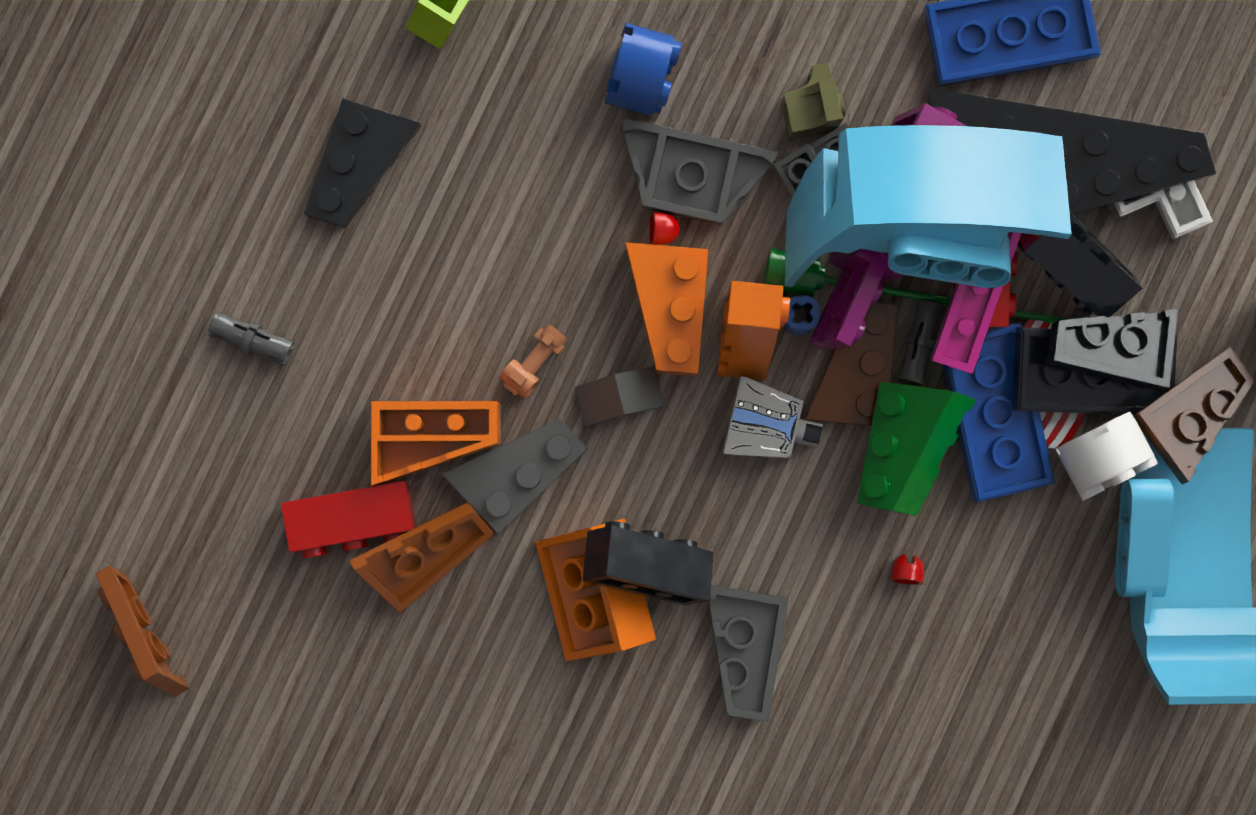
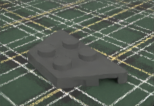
M623 118L622 127L642 207L646 209L723 225L777 158L778 152Z

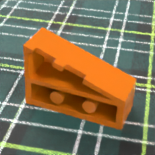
M626 242V253L656 374L697 377L709 249Z

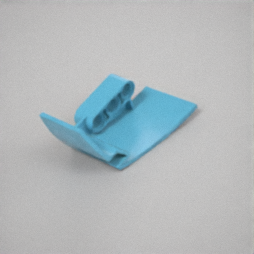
M872 126L843 130L839 134L838 151L823 148L806 169L788 207L786 217L785 286L793 287L802 274L821 255L828 252L849 254L858 249L888 253L889 268L895 273L981 288H997L1006 285L1011 278L1010 241L1007 236L1009 232L1069 239L1072 235L1062 136L968 126Z
M1221 428L1215 437V443L1209 452L1203 455L1195 468L1196 472L1190 481L1185 484L1179 482L1142 431L1158 464L1136 474V476L1124 481L1121 485L1115 585L1119 597H1130L1131 629L1144 663L1168 705L1255 704L1256 608L1252 606L1250 530L1254 430L1252 428Z

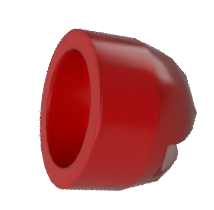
M652 212L649 221L650 244L668 245L678 237L680 231L677 219L665 212Z
M906 554L898 556L893 561L891 567L890 581L906 585H922L924 581V566L921 560L913 555L911 563H906Z

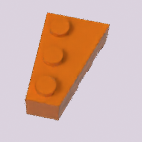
M731 281L725 295L717 376L735 378L743 376L766 381L778 332L788 322L790 298L783 297L784 286Z
M371 401V486L382 485L501 445V404L498 401Z

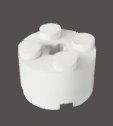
M1127 412L1056 448L1059 458L1082 501L1158 464L1154 453L1131 412Z

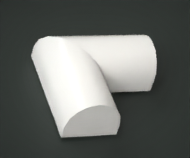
M1195 181L1107 206L1112 216L1120 218L1155 203L1172 240L1213 222Z

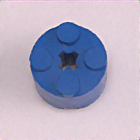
M625 23L621 33V37H623L622 44L616 50L606 90L608 94L604 104L653 116L654 112L660 114L662 107L666 106L672 82L665 81L666 74L670 75L672 67H675L677 64L682 42L675 41L672 35Z

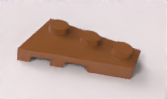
M467 502L349 560V562L365 581L401 613L495 533Z

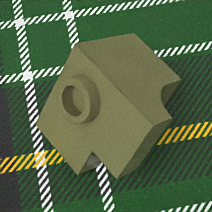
M828 63L813 65L808 74L809 81L804 87L783 93L781 105L789 140L831 132L839 127L845 117L843 97L841 93L837 92L835 78H831Z

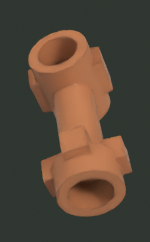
M550 324L544 330L540 328L534 335L540 342L524 362L520 364L515 359L512 360L499 377L505 383L503 386L517 397L521 395L524 399H527L540 383V379L534 375L552 352L560 355L566 348L563 344L568 338Z

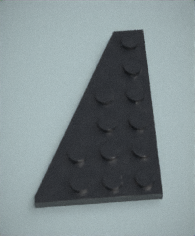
M941 89L928 91L932 107H943L957 115V121L968 127L1008 129L1062 136L1069 210L1074 215L1216 174L1205 133Z

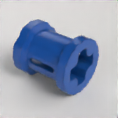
M808 295L791 298L788 322L784 325L786 331L793 335H804L817 326L820 320V306L817 301ZM803 306L809 310L806 318L810 323L808 324L805 321H801L799 324L794 323L792 318L795 312L791 308L794 307L799 310Z

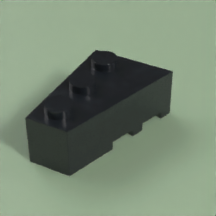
M1070 210L1072 235L1069 239L1021 233L1017 244L1020 250L1030 260H1035L1039 263L1055 285L1060 289L1063 287L1067 288L1075 296L1072 298L1073 301L1087 316H1091L1094 313L1097 316L1111 317L1143 289L1136 276Z

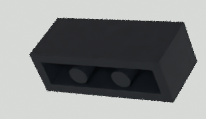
M609 521L605 523V527L587 532L582 581L680 605L710 601L714 552L697 548L698 543L693 540L676 539L670 541L664 539V533L652 530L636 532L630 530V524Z

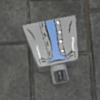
M741 376L737 384L722 454L727 456L789 459L792 455L794 443L818 447L823 424L800 419L803 407L802 400Z

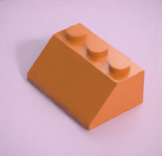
M625 519L617 520L618 522L626 523ZM605 524L535 541L565 661L620 652L656 640L645 596L582 581L587 532L605 527Z

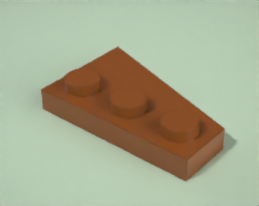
M111 565L97 572L96 576L101 585V588L98 589V595L104 606L109 611L112 610L117 623L113 625V628L120 642L124 646H128L133 659L129 660V664L136 678L140 682L144 681L175 697L188 690L189 687L183 676L177 677L173 675L165 662L167 658L171 657L165 643H161L153 631L147 630L146 627L151 624V618L127 575Z

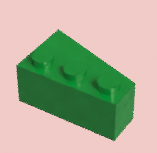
M880 381L857 504L879 510L917 516L940 472V469L937 467L948 446L953 447L958 437V434L955 432L966 411L972 410L977 399L954 391Z

